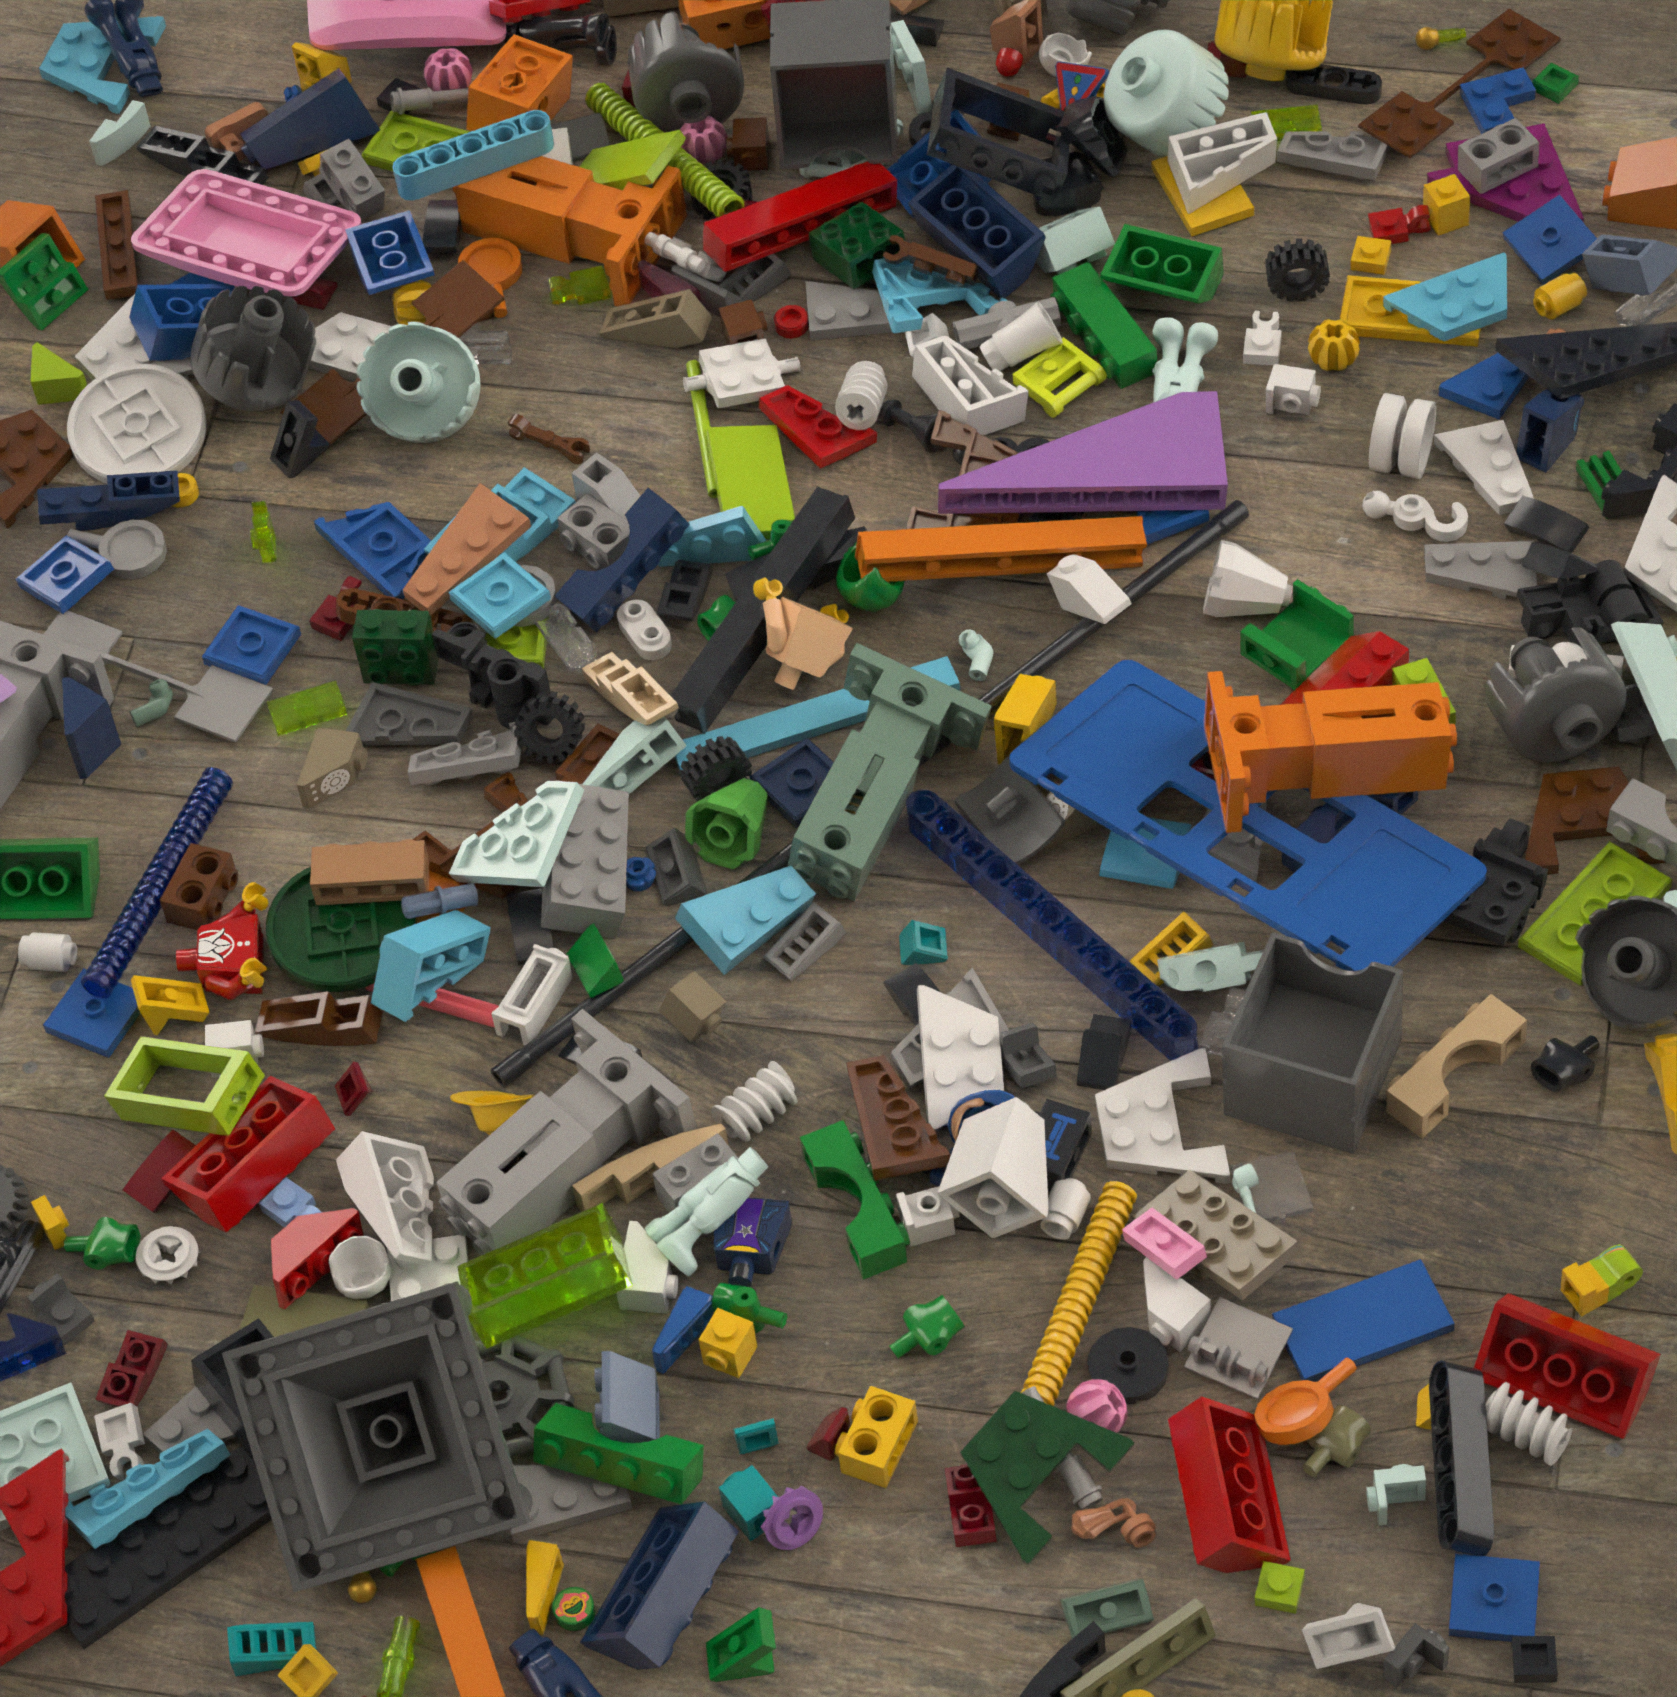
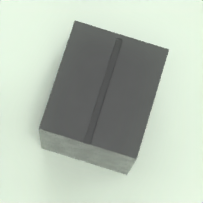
M823 0L772 3L770 73L780 169L806 168L817 156L833 150L857 152L863 155L871 164L898 163L897 93L890 0Z
M1272 932L1222 1045L1224 1115L1355 1154L1402 1040L1403 970L1378 962H1371L1366 968L1357 971L1337 969L1315 958L1302 941Z

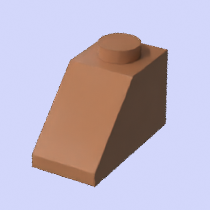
M1024 0L1009 7L1000 17L993 21L990 26L992 51L998 53L1001 48L1015 49L1024 57L1023 66L1039 51L1043 43L1041 0Z

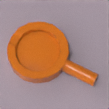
M497 237L483 238L472 242L463 249L458 258V264L464 260L503 297V290L515 284L522 274L523 263L521 254L517 246L505 239ZM505 300L493 309L495 317L503 318L507 315L508 311Z
M1346 1357L1318 1382L1309 1380L1292 1381L1280 1385L1267 1393L1257 1404L1254 1413L1261 1436L1268 1442L1288 1445L1308 1440L1320 1433L1331 1421L1334 1412L1329 1393L1357 1370L1355 1363Z

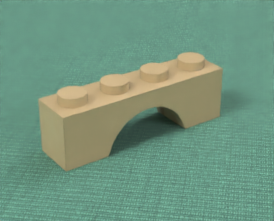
M1492 994L1483 1002L1473 1004L1465 1014L1464 1019L1455 1028L1449 1027L1446 1029L1438 1043L1429 1052L1423 1051L1419 1054L1411 1069L1403 1076H1396L1389 1083L1386 1089V1112L1423 1139L1448 1115L1449 1092L1444 1084L1447 1075L1455 1068L1471 1062H1488L1500 1066L1526 1042L1527 1019Z

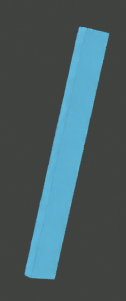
M948 656L911 667L960 691V682ZM841 689L727 725L705 734L702 733L683 739L687 746L675 755L674 758L679 771L683 770L681 763L682 761H688L686 755L689 752L695 753L697 751L695 747L699 744L704 747L706 740L710 738L715 742L718 736H723L724 739L727 736L731 737L738 743L746 757L749 758L803 741L807 737L812 738L865 721L870 701L859 700L852 696L849 691Z

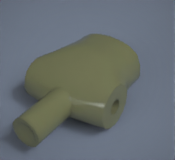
M1337 1405L1334 1408L1328 1425L1320 1433L1305 1440L1316 1451L1303 1464V1470L1309 1476L1315 1477L1329 1460L1348 1468L1351 1467L1360 1454L1364 1439L1371 1433L1369 1423L1354 1410L1343 1405Z

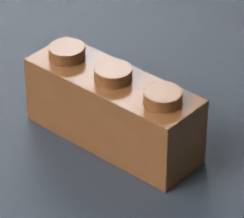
M405 839L399 842L377 843L369 841L353 845L327 844L325 846L312 847L310 886L316 905L399 901L405 896L429 892V858L425 841Z

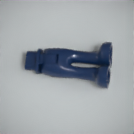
M89 0L84 7V13L107 40L118 63L120 73L124 74L129 80L130 87L136 88L140 97L160 94L163 91V87L160 83L162 76L158 70V63L154 51L138 23V17L144 8V0H116L114 5L112 0ZM117 22L120 25L129 42H127L121 35Z
M535 1629L528 1630L510 1645L509 1651L516 1658V1668L523 1673L526 1682L537 1697H566L569 1693L575 1697H603L590 1683L573 1659L554 1645L550 1638H542Z

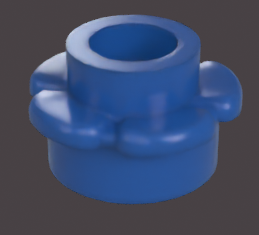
M646 857L627 859L626 886L630 890L644 891L651 887L656 877L653 861Z

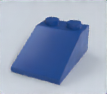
M954 109L951 112L950 126L982 137L958 110ZM930 132L898 159V163H893L887 169L897 179L898 200L913 218L914 216L908 202L952 165L927 155ZM937 143L936 150L945 153L947 149L939 147V143ZM977 174L986 183H989L992 180L988 177Z
M410 210L345 229L355 267L369 295L435 275Z
M230 284L137 285L129 318L149 361L183 360L191 357V348L202 311L210 299L216 297L223 290L229 289L231 294L235 286Z

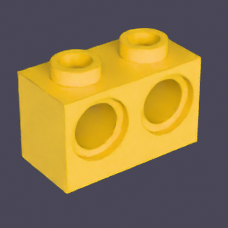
M870 1386L865 1398L857 1400L852 1412V1425L848 1433H841L836 1444L835 1455L839 1457L841 1473L887 1488L918 1423L916 1402ZM882 1416L890 1417L888 1420L882 1422L875 1420L878 1417ZM864 1450L874 1451L872 1454L869 1455L859 1454L861 1451Z

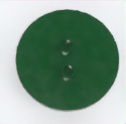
M311 866L296 874L278 891L269 907L266 918V937L275 963L293 981L318 991L346 992L374 984L380 959V946L384 940V935L417 924V917L405 918L401 907L402 900L316 905L310 886Z

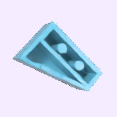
M788 866L681 903L675 919L725 975L803 914L811 905L816 893L792 866Z
M453 910L384 935V940L380 946V959L371 1004L406 1022L413 1016L412 1009L423 1000L427 1003L432 1002L437 998V993L435 992L446 982L454 985L484 961L491 927L458 910Z

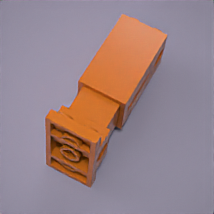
M540 156L453 187L464 233L481 238L497 237L505 239L517 246L518 249L570 264L575 256L604 264L605 274L610 277L609 288L612 290L614 306L617 307L632 302L661 257L653 252L652 247L645 244L646 235L649 232H653L658 236L664 234L673 239L687 217L680 169L672 166L666 167L661 177L655 180L652 188L628 181L624 189L620 190L594 182L591 170Z
M1222 671L1207 672L1204 729L1226 833L1242 831V818L1249 815V804L1266 802L1267 791L1308 788L1310 798L1318 799L1446 789L1448 773H1453L1454 770L1451 747L1457 745V731L1455 724H1449L1450 704L1448 697H1442L1439 683L1303 692V701L1299 704L1260 706L1258 695L1233 697L1232 686H1225Z

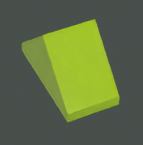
M38 342L32 346L30 382L37 404L75 401L81 391L87 386L84 373Z

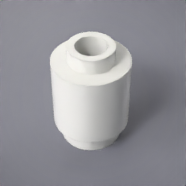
M32 932L30 936L24 935L20 940L18 947L19 962L21 965L28 966L30 970L67 972L70 965H74L76 962L77 945L72 942L71 937L67 934Z
M1067 1178L1054 1183L1048 1196L1049 1211L1047 1217L1041 1219L1040 1224L1041 1229L1049 1236L1065 1240L1077 1231L1091 1200V1195L1082 1182L1073 1178Z

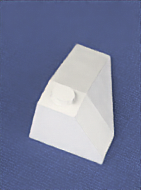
M362 1131L336 1159L344 1189L395 1259L427 1266L432 1261V1228L428 1224V1215L433 1211V1201L429 1200V1190L433 1186L434 1176L424 1146Z

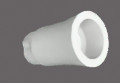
M1037 301L1021 316L992 334L993 337L981 344L980 349L992 370L996 368L1001 371L1009 366L1013 367L1043 350L1062 344L1063 341L1051 317L1042 304Z

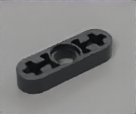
M1324 64L1309 70H1286V87L1293 94L1365 105L1377 102L1382 95V79L1375 72ZM1332 79L1342 82L1341 85L1335 87L1328 86L1325 83Z

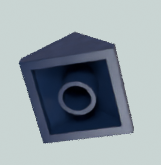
M66 677L62 678L65 737L79 778L85 779L121 745V741L107 699L74 679Z

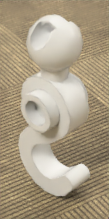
M1372 491L1367 493L1362 502L1363 510L1367 516L1377 519L1386 516V514L1392 515L1395 524L1399 528L1415 531L1424 527L1427 534L1438 541L1449 542L1457 540L1467 530L1468 513L1466 508L1459 502L1452 504V517L1455 521L1450 524L1438 522L1432 507L1419 495H1404L1395 502L1391 501L1384 492Z

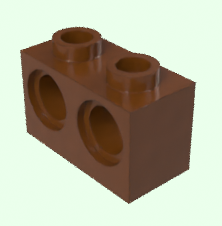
M190 843L160 899L167 923L198 930L200 926L211 924L220 917L227 894L235 889L238 882V870L235 868L231 853Z

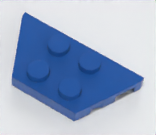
M390 502L372 505L368 509L345 512L347 518L325 522V518L321 517L314 521L316 531L384 595L399 599L405 598L403 588L428 554L425 553L424 548L431 540Z

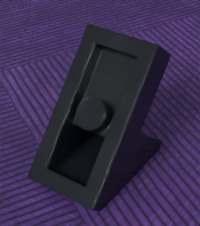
M299 400L287 401L270 456V460L288 478H295L330 445L315 429L318 418Z
M1093 1014L1090 1029L1087 1028L1083 1031L1077 1086L1106 1090L1117 1085L1132 1030L1131 1020Z

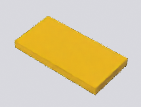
M1347 275L1340 319L1355 328L1358 336L1478 347L1481 328L1442 341L1431 335L1428 330L1418 328L1409 323L1408 315L1394 308L1390 312L1384 308L1383 296L1421 283L1420 281Z

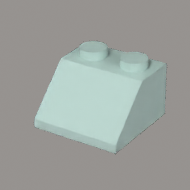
M1101 207L1077 210L1039 227L1045 234L1046 239L1036 262L1045 273L1057 271L1059 275L1077 267L1076 262L1087 258L1088 262H1092L1106 256L1105 249L1115 245Z

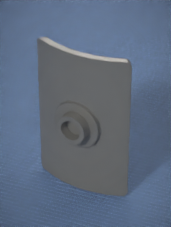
M1006 757L999 767L982 783L955 798V805L1008 868L1026 861L1041 851L1065 825L1063 817L1037 786L1011 770L1009 757Z

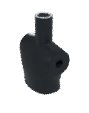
M1590 1035L1573 1047L1557 1038L1550 1039L1545 1045L1541 1056L1531 1063L1532 1075L1542 1086L1554 1092H1559L1569 1085L1588 1080L1594 1072L1595 1063L1587 1056L1599 1049V1041L1596 1037Z

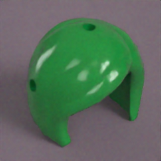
M857 542L854 543L844 553L841 565L837 571L836 586L838 592L848 603L860 610L876 612L890 607L903 591L905 581L887 582L880 575L876 567L861 579L858 560L855 559Z

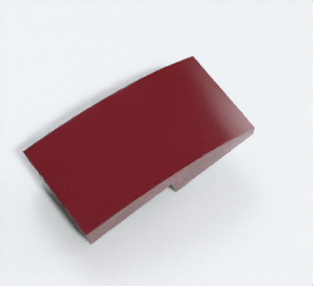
M172 1129L140 1165L122 1191L156 1214L172 1192L163 1183L161 1178L196 1145Z
M127 1330L116 1362H109L95 1400L115 1407L128 1403L138 1406L159 1368L168 1343L164 1339Z
M963 1464L944 1468L955 1546L963 1547L997 1542L992 1507L967 1465Z

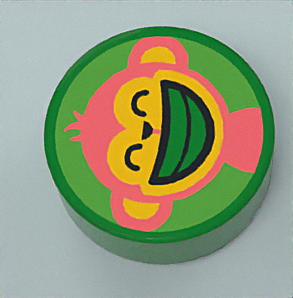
M566 1588L559 1592L553 1601L552 1609L555 1620L565 1630L578 1631L584 1629L595 1617L593 1598L583 1588Z

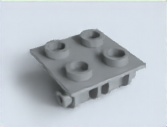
M1219 1297L1200 1336H1193L1190 1340L1188 1351L1191 1354L1184 1368L1258 1400L1293 1328Z

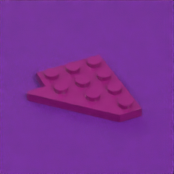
M1544 123L1525 127L1539 141L1538 167L1482 194L1458 171V145L1468 139L1446 143L1445 153L1451 168L1427 173V183L1455 174L1470 195V203L1517 222L1560 194L1584 223V217Z

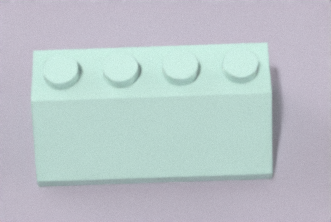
M1615 622L1611 624V627L1662 742L1677 770V640L1674 635L1667 637L1661 624Z

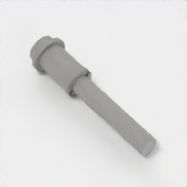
M397 88L396 92L390 93L391 109L400 115L404 114V111L432 109L433 105L468 101V88L431 91V88L402 91L401 88Z
M1035 1386L1022 1392V1394L1044 1402ZM1071 1451L1057 1469L1062 1474L1075 1497L1072 1501L1074 1506L1079 1505L1081 1510L1089 1509L1103 1500L1100 1493L1103 1489L1101 1485H1095L1082 1462L1081 1456H1074Z

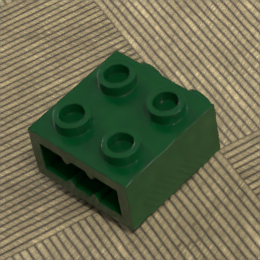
M860 202L808 233L813 260L853 289L874 278L872 273L874 261L884 259V252L894 255L900 251L898 245L890 242V236L896 235L905 241L904 231L864 202Z
M357 610L352 640L363 683L374 682L381 685L409 684L413 686L420 684L435 685L439 658L437 657L432 634L434 631L429 611Z

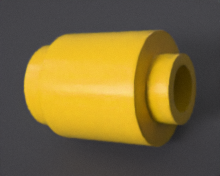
M1576 273L1562 274L1535 290L1533 305L1539 315L1553 320L1582 303V299L1587 296L1586 285Z

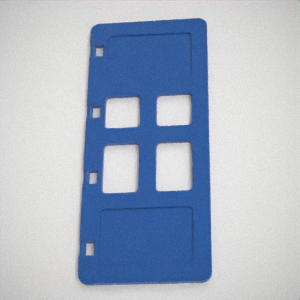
M1122 660L1115 664L1015 748L1009 757V766L1018 775L1054 793L1056 798L1126 840L1130 839L1142 846L1149 854L1217 895L1224 896L1238 904L1242 910L1285 936L1302 941L1307 949L1315 954H1321L1336 963V966L1342 970H1362L1371 962L1394 967L1481 886L1486 879L1487 869L1481 861L1367 795L1320 798L1354 818L1328 843L1315 841L1261 809L1259 806L1263 803L1249 804V815L1243 816L1242 829L1303 864L1275 890L1266 889L1211 856L1207 852L1229 833H1226L1216 782L1190 767L1209 751L1204 729L1205 701L1133 660ZM1049 774H1053L1064 782L1057 785L1046 777ZM1167 787L1177 789L1212 810L1187 834L1182 836L1174 834L1139 813L1145 805ZM1277 790L1267 791L1266 800ZM1143 828L1155 835V837L1150 841L1137 832ZM1236 884L1250 893L1243 897L1230 888ZM1333 942L1346 951L1340 955L1326 947V945Z

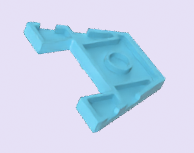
M164 17L138 18L140 29L149 44L156 46L166 27ZM91 22L63 24L39 67L41 77L72 93L76 90L86 95L88 101L98 104L101 102L107 105L109 111L115 114H120L130 95L128 84L104 80L115 57L102 32ZM117 22L121 35L127 42H129L123 30Z
M884 259L874 261L872 273L893 333L921 329L923 317L916 310L920 306L932 304L946 305L951 301L966 300L978 315L987 314L994 304L1000 301H1008L1005 298H1001L998 301L990 296V288L982 283H976L974 286L967 283L964 286H957L944 279L945 275L934 271L932 275L921 273L913 268V264L909 260H905L900 264H890Z

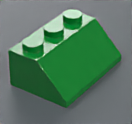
M1124 224L1100 274V278L1199 304L1213 299L1224 275L1222 248Z
M98 837L0 839V919L92 918L100 878Z

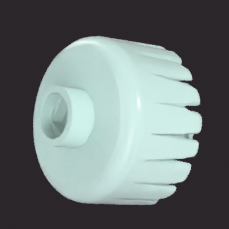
M1173 30L1152 31L1130 43L1114 62L1104 89L1105 111L1109 121L1119 132L1157 156H1168L1169 136L1216 125L1214 117H1221L1225 111V105L1217 97L1223 100L1228 99L1229 90L1224 85H1228V76L1224 72V66L1220 60L1185 35Z
M408 322V325L397 324L389 328V333L382 332L374 338L375 346L366 347L363 352V357L366 361L360 362L357 367V376L362 380L357 382V392L363 398L361 406L364 412L371 417V421L378 428L386 431L387 434L408 442L431 443L453 435L470 419L479 400L480 374L472 353L459 338L437 327L428 326L420 322Z

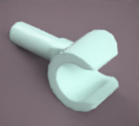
M1246 1164L1234 1170L1232 1185L1235 1191L1240 1193L1244 1206L1256 1213L1249 1188L1258 1185L1259 1180L1253 1166Z

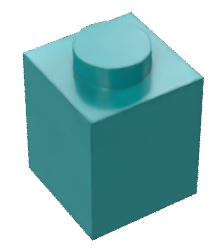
M751 1465L742 1472H734L719 1486L722 1507L750 1542L764 1533L760 1527L766 1520L763 1510L770 1509L774 1504L772 1496L778 1497L755 1467Z

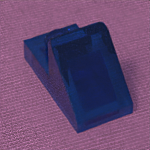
M7 1313L16 1337L7 1341H0V1382L67 1354L56 1327Z

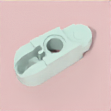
M1239 942L1157 959L1160 979L1163 980L1166 986L1180 991L1198 990L1206 992L1246 984L1247 980H1251L1250 971L1256 969L1264 950L1246 953L1245 943Z

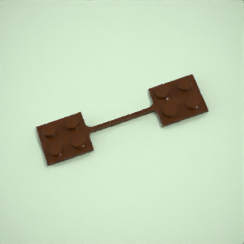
M1507 9L1466 41L1467 45L1481 52L1486 57L1476 67L1429 102H1421L1401 91L1359 123L1358 128L1408 158H1412L1454 125L1453 120L1437 112L1435 108L1460 90V84L1470 82L1492 63H1499L1510 70L1523 67L1526 69L1558 44L1561 38L1513 10Z
M462 260L411 304L426 318L423 324L443 329L459 338L504 301L505 298L470 265ZM333 368L295 399L299 400L318 418L315 429L330 445L367 415L361 406L363 398L357 392V382L362 380L357 378L354 382H347Z

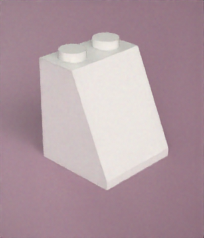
M1017 1097L964 1119L937 1194L991 1238H996L1046 1218L1049 1209L1044 1119Z

